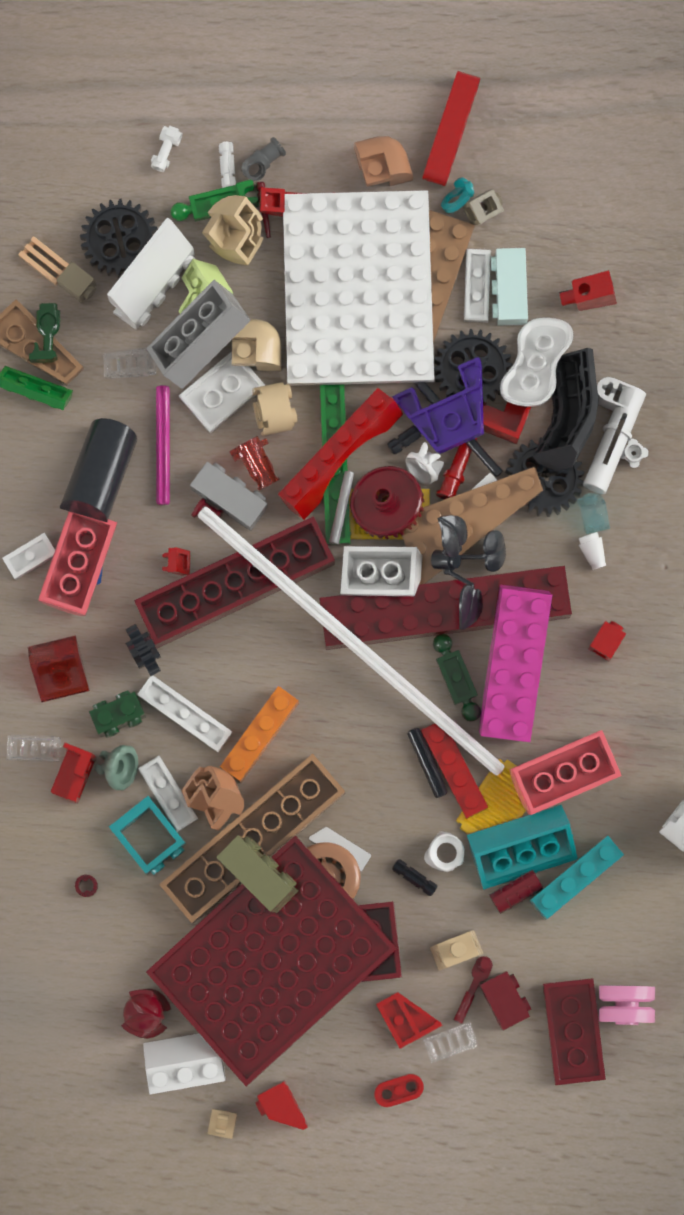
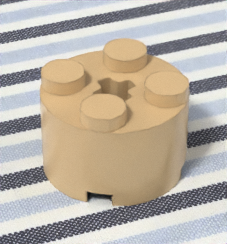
M280 382L253 388L252 396L257 395V402H253L256 422L259 429L264 428L261 435L266 436L291 431L294 423L297 422V414L295 408L290 406L289 399L292 398L290 385H284Z

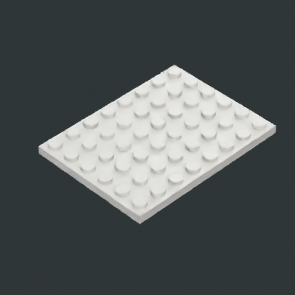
M428 191L285 194L283 222L287 384L299 386L434 382Z

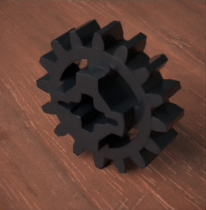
M136 624L125 629L131 639L125 644L138 668L140 669L145 666L150 676L160 672L161 670L156 660L161 658L148 632L141 634Z

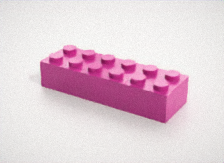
M500 585L478 729L481 736L523 742L531 741L552 594L549 591Z

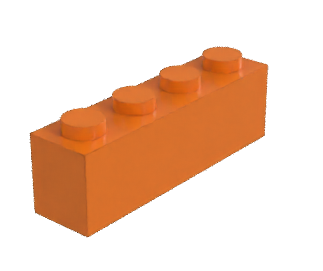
M278 686L220 765V768L228 772L239 783H242L298 706L299 700Z

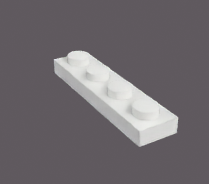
M150 676L137 694L216 752L221 750L233 733L155 676Z

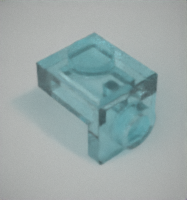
M589 493L584 495L583 498L577 499L586 534L610 529L606 502L601 494Z

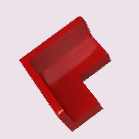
M507 402L503 412L491 406L483 405L484 432L517 444L532 407L519 406Z
M64 742L63 748L67 752L52 786L51 793L78 804L97 757L91 752Z

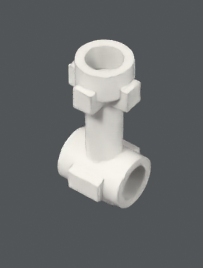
M172 126L163 127L159 140L164 142L158 156H152L151 167L153 169L164 172L165 168L169 167L170 161L167 160L172 145L178 146L183 135L182 132H179L178 128Z

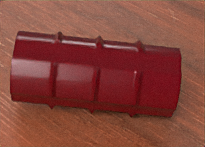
M530 870L517 879L510 881L505 886L499 887L498 890L489 894L501 914L509 908L512 909L513 906L523 902L528 897L533 896L542 890L543 886L534 871Z

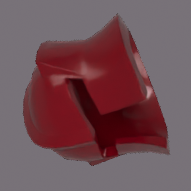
M154 989L130 991V998L123 1009L124 1023L121 1027L128 1033L144 1039L153 1038L163 1033L167 1029L161 1023L165 1019L163 1012L171 1010L166 997Z

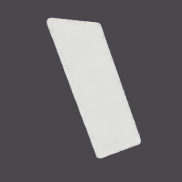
M328 827L309 837V840L316 844L330 842L344 847L354 856L360 871L364 869L371 857V854Z

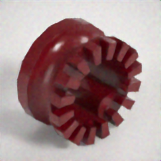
M84 874L77 878L75 890L79 895L91 897L97 892L98 883L93 876ZM90 879L93 882V889L91 891L86 890L83 893L80 890V883L82 880L87 882Z

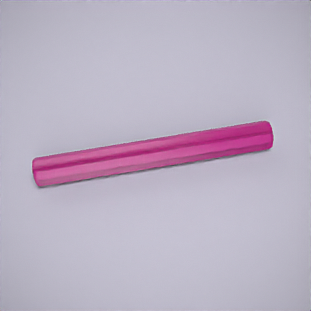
M166 385L156 387V502L158 505H169L170 389Z

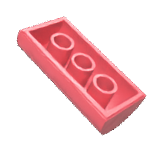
M68 512L38 599L41 603L70 614L86 616L117 522L109 519L108 522Z
M602 730L510 769L516 792L529 815L622 776Z

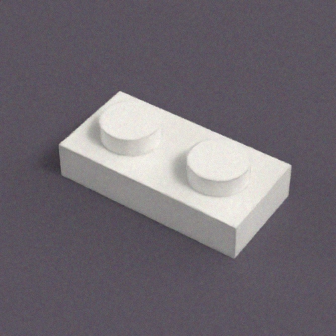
M43 533L2 559L14 579L17 580L52 559L55 549L46 534Z

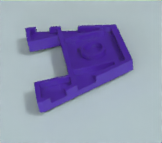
M478 357L458 366L466 388L465 390L424 409L421 408L416 391L412 387L392 396L407 417L439 454L484 435L482 362Z

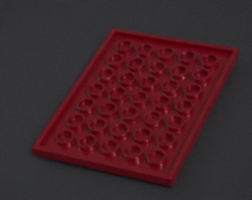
M296 835L271 857L279 865L276 869L280 873H287L297 883L294 887L298 890L278 913L270 912L241 884L146 971L150 978L246 1087L397 950V947Z

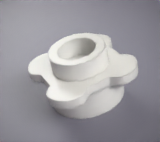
M631 439L623 450L621 459L628 461L630 467L637 468L639 462L648 456V450L643 448L636 439ZM631 452H636V455L633 456Z

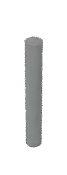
M350 471L344 472L329 543L338 545L354 477V473Z

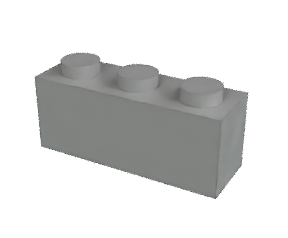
M206 462L190 484L191 490L205 498L218 509L223 510L225 514L251 531L268 508L265 502L266 497L256 490L253 493L245 488L246 484L239 478L234 476L232 479L225 474L226 470L219 464L214 463L212 465Z

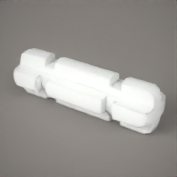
M227 141L219 144V153L222 154L220 156L221 176L224 177L221 178L223 188L236 185V178L233 177L235 174L234 155H231L234 152L233 143Z

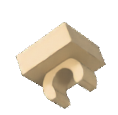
M212 1109L207 1134L233 1139L237 1113Z

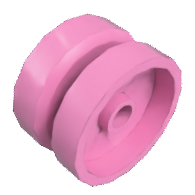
M599 986V999L602 1001H615V1006L599 1008V1022H615L617 1025H639V1022L655 1023V1010L652 1007H639V1002H652L655 1000V987Z

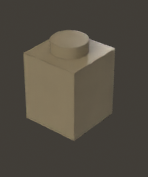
M72 261L57 278L59 287L80 303L85 299L89 300L96 291L95 279Z

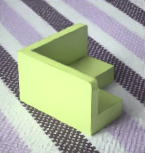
M192 259L182 276L189 294L178 312L181 314L213 280H216L233 294L216 265Z

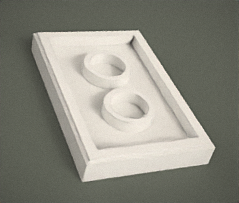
M230 352L183 391L179 398L207 431L212 433L256 396H252L253 388L265 386V384L249 366H232V352Z

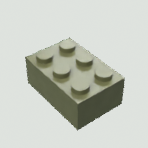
M237 835L216 858L270 912L278 913L298 892L294 887L297 883L287 873H280L276 869L279 865L269 855H262L259 852L261 847L251 837L246 836L244 838Z

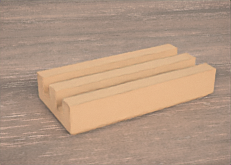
M34 236L31 242L26 244L25 249L18 254L21 259L55 286L58 285L57 278L69 265ZM36 245L39 249H41L44 253H46L64 269L60 270L47 258H45L38 251H36L34 249V246ZM30 252L31 254H33L41 262H43L55 273H57L58 276L55 278L53 275L47 272L44 268H42L39 264H37L34 260L27 256L28 253Z

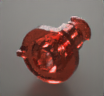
M256 436L229 452L234 462L242 459L251 478L257 483L259 487L257 489L260 491L279 481L280 478L274 473L273 465L263 448L269 444L266 438L260 440Z

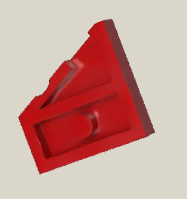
M399 992L376 1004L399 1049L443 1026L440 1021Z

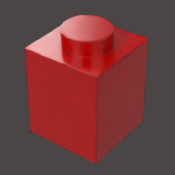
M605 621L588 650L609 662L626 635L622 631L624 628L614 621H610V623Z

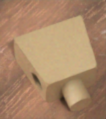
M474 930L430 947L439 971L483 954Z

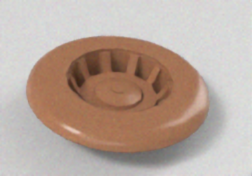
M330 842L317 843L307 847L317 859H322L321 864L339 884H344L343 888L354 899L361 879L360 869L354 856L344 847ZM326 858L333 859V862L327 863ZM338 862L343 868L338 870L335 866ZM342 872H345V879H341L340 874Z

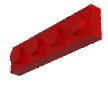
M436 723L422 729L421 732L465 818L468 819L488 809V805L454 739Z

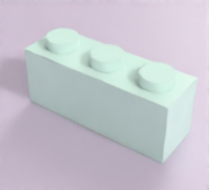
M526 248L496 249L495 256H491V271H496V280H492V295H496L497 304H492L493 318H497V326L525 325L528 321Z

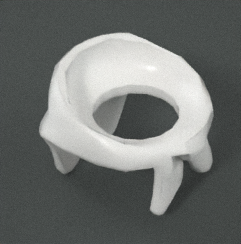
M425 442L422 444L419 453L410 452L406 457V468L418 482L430 485L438 480L444 462L437 461L441 457L439 454L427 452L428 445Z
M441 831L437 833L425 852L424 860L432 868L439 871L449 872L454 870L464 862L465 850L463 843L451 833ZM442 843H450L456 849V858L450 863H444L437 857V848Z

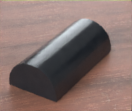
M107 418L92 421L60 504V509L108 522L137 443V435L130 427L119 421Z

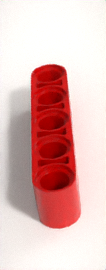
M457 71L422 180L446 186L479 87L480 77Z

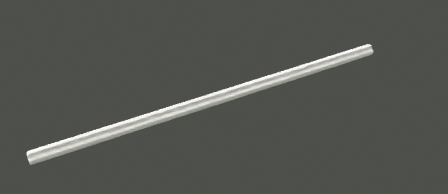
M204 507L198 513V517L494 775L497 776L503 771L505 766L214 512L208 507Z

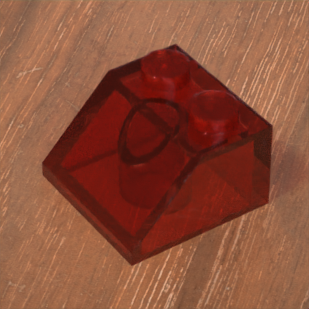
M76 635L28 647L30 667L41 702L90 691Z

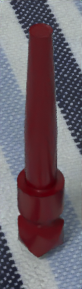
M262 181L256 184L258 202H260V188H265V183ZM262 213L266 237L271 238L269 216Z

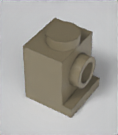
M494 189L485 191L469 200L463 206L470 223L473 225L481 224L504 211L502 199ZM480 203L484 204L485 210H483Z

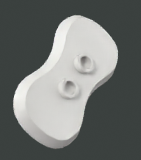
M537 318L527 322L522 327L517 338L518 354L516 361L500 383V393L504 400L525 407L540 406L548 401L556 388L557 363L573 340V330L567 322L556 318Z

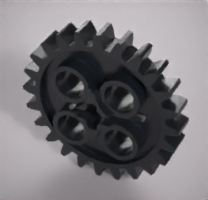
M119 199L118 205H114L113 201L109 200V207H105L100 203L101 211L99 212L92 209L94 217H85L89 225L81 226L82 230L86 233L80 235V239L86 241L81 244L82 250H88L84 253L86 259L92 258L90 261L91 266L99 264L98 272H102L106 268L108 276L113 271H116L118 278H120L122 271L127 270L152 238L153 234L158 230L157 226H152L155 223L154 218L147 219L149 215L148 210L141 212V204L133 208L131 200L126 205H123L122 199ZM114 218L118 220L126 253L125 258L121 256L113 223ZM126 220H133L135 222L131 228L122 226ZM104 225L111 227L109 233L106 234L100 233L99 229ZM136 242L140 244V248L136 251L128 249L131 243ZM109 248L117 250L116 254L112 257L104 255L105 251Z
M470 329L467 336L461 330L458 339L452 334L450 337L451 343L444 340V349L438 348L437 354L440 357L434 358V363L438 365L434 367V373L438 374L435 377V382H442L439 390L447 389L446 398L465 390V386L459 383L462 377L458 366L461 364H455L451 359L460 357L463 359V363L470 361L465 349L469 350L471 360L478 357L475 355V351L483 350L487 355L478 357L482 362V374L491 372L495 376L492 379H485L482 375L483 405L486 406L487 398L494 402L496 400L495 393L501 395L500 383L504 375L513 366V363L507 362L510 360L511 354H503L507 346L499 347V338L492 341V333L483 337L481 329L477 335H474L473 330Z
M540 437L537 445L531 439L528 447L521 444V452L516 450L513 452L512 455L515 459H509L508 464L511 467L506 468L505 473L514 475L527 470L525 463H534L537 467L536 471L543 491L526 504L528 506L527 513L530 514L533 509H536L538 517L542 511H545L547 517H550L552 510L559 515L561 507L567 511L570 508L569 502L575 504L577 499L574 495L580 496L582 490L578 487H582L584 483L583 480L578 478L583 477L585 472L577 470L581 467L582 462H575L572 468L559 471L537 463L532 455L542 440V437ZM542 473L545 474V477H549L548 481H545L544 477H540ZM560 474H565L566 477H562V476H558V475H560ZM555 483L562 485L564 492H556L552 485Z

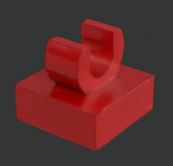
M174 547L168 548V553L162 554L163 558L168 559V566L162 567L163 571L180 576L190 574L189 550Z

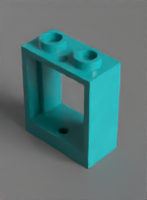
M149 796L109 826L146 875L150 873L153 875L157 874L165 867L163 862L170 857L174 860L185 851L183 848L186 845L185 841ZM151 809L176 842L147 865L122 832Z

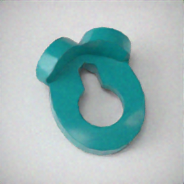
M460 177L454 182L455 189L449 192L441 203L445 213H453L459 210L468 202L470 197H474L475 193L471 181ZM460 195L458 200L448 203L452 198Z

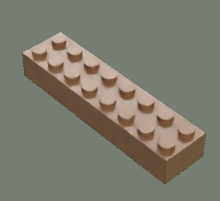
M311 754L159 885L189 921L194 924L241 884L216 858L237 835L244 838L246 836L251 837L261 847L259 852L262 855L266 854L272 857L292 837L297 836L345 794V790L314 754Z

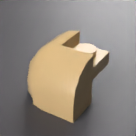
M228 196L218 201L208 211L211 219L202 233L211 242L209 248L216 254L230 262L249 265L263 241L260 223L263 218L246 196Z
M250 319L251 321L232 339V366H256L257 371H281L282 345L278 331L266 321Z

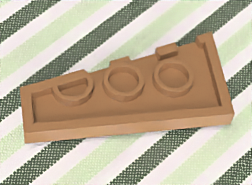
M16 299L0 314V346L30 363L29 354L34 350V343L37 342L39 350H43V336L37 330L36 319ZM53 337V350L56 352L58 360L52 363L30 364L67 386L84 368Z

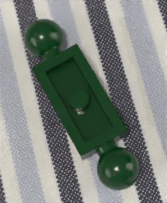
M439 634L433 640V647L442 654V657L437 658L436 662L454 705L463 704L461 714L466 721H476L481 715V709L477 703L471 700L477 697L478 694L459 650L451 652L450 649L453 643L450 636Z

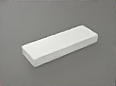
M466 249L464 322L488 323L491 250Z
M160 756L138 768L177 832L198 820L193 809L187 806L182 791Z

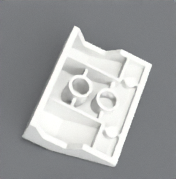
M168 217L107 294L110 303L116 307L113 313L136 330L140 325L144 326L149 321L152 309L155 306L159 307L163 303L166 291L169 287L174 288L180 280V273L184 268L187 269L192 259H195L194 248Z

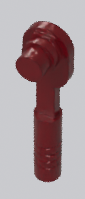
M482 956L476 960L471 972L474 979L462 999L453 1019L454 1021L463 1024L474 1000V994L479 983L486 980L492 970L493 963L490 958Z

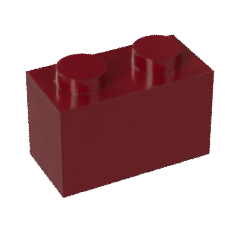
M505 971L479 985L501 1030L504 1031L530 1017L528 1011L532 1009L526 997L521 998L516 989L520 985L514 974L509 975Z

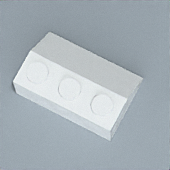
M344 546L340 594L358 596H415L421 580L422 554L417 547Z
M200 1034L143 1043L149 1094L226 1081L223 1060Z

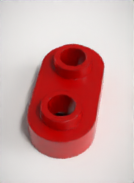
M407 1074L380 1083L375 1089L374 1097L380 1106L392 1107L420 1097L424 1090V1084L419 1076ZM408 1082L415 1083L416 1088L414 1091L410 1092L406 1089ZM385 1089H389L392 1092V1096L389 1099L382 1097V1092Z

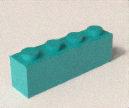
M606 836L529 900L530 903L547 920L624 856V854L612 839Z

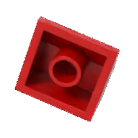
M285 1080L257 1095L259 1100L255 1104L261 1116L267 1115L270 1120L301 1130L308 1128V1123Z

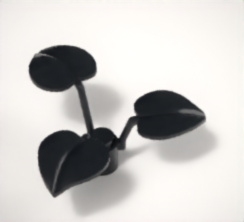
M446 515L437 518L441 528L443 550L436 549L433 551L431 565L434 569L444 570L445 575H451L466 584L463 586L459 598V630H464L475 623L480 617L483 609V598L481 591L474 589V583L456 574L453 570L460 567L461 560L485 559L486 570L496 572L504 564L506 546L502 533L498 530H492L486 534L483 542L485 554L459 555V552L462 551V545L467 540V525L459 516Z

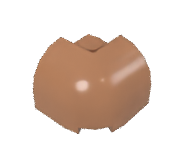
M377 136L354 142V151L358 165L363 172L367 187L388 182L389 186L413 181L407 153L397 140L389 136Z
M213 766L199 767L181 790L187 806L204 811L210 827L215 830H220L232 813L241 815L244 809V799L237 783L228 772Z

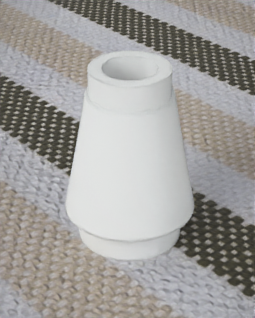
M595 532L579 538V547L592 570L606 566L602 537H599L598 533Z

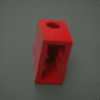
M609 270L572 280L573 289L559 292L562 306L576 303L579 311L617 304Z

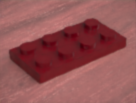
M594 979L543 984L555 1085L606 1080Z

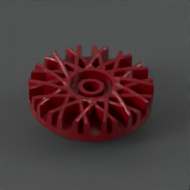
M383 466L369 471L357 482L351 494L350 509L354 520L365 533H369L372 537L376 535L380 539L384 536L388 540V536L393 535L397 538L398 533L403 536L405 529L411 530V525H417L415 520L418 516L421 518L420 512L424 511L422 507V502H425L424 494L418 481L407 470L396 466Z

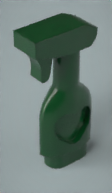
M41 303L36 313V327L43 336V350L40 351L38 343L35 342L34 350L29 354L30 363H52L58 360L57 354L53 350V337L60 328V310H58V304Z

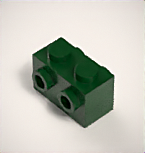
M127 690L116 695V700L107 703L104 700L92 706L93 710L89 711V714L100 737H112L120 733L119 729L126 726L129 728L135 727L142 723V719L146 718L135 692L130 693Z

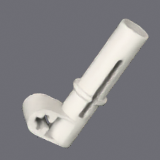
M611 377L603 378L597 385L598 404L613 412L608 424L603 426V437L583 483L585 488L599 494H606L625 445L627 441L632 439L631 431L646 396V393L641 389ZM606 389L611 390L609 396L604 394ZM616 390L621 391L618 402L613 401ZM620 419L625 420L606 465L603 461Z

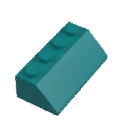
M562 805L467 835L483 890L515 880L530 870L537 873L578 859L570 822Z

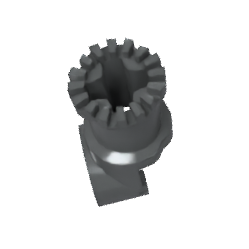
M272 137L270 143L261 150L257 149L254 151V154L244 160L241 171L245 177L253 181L261 180L265 176L266 170L270 167V163L279 156L286 155V151L283 147H280L281 144H279L275 137ZM254 163H258V172L254 175H250V166Z

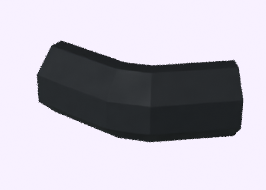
M591 348L563 354L556 366V388L552 394L553 413L551 424L532 455L537 463L555 471L573 467L595 424L598 408V391L594 353Z

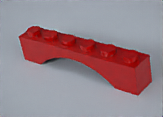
M377 388L279 492L278 495L291 511L303 520L310 515L321 503L329 482L344 461L365 442L387 432L403 415L395 400Z

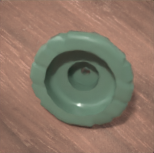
M120 745L112 750L111 753L107 751L100 753L99 757L105 761L102 765L96 763L94 770L100 775L105 774L109 786L114 790L124 791L133 783L138 771V755L135 749L129 745Z

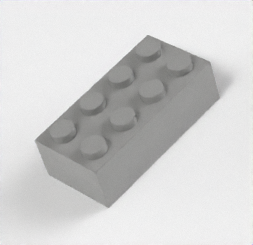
M213 280L146 349L162 374L183 389L251 320L234 295L216 280Z

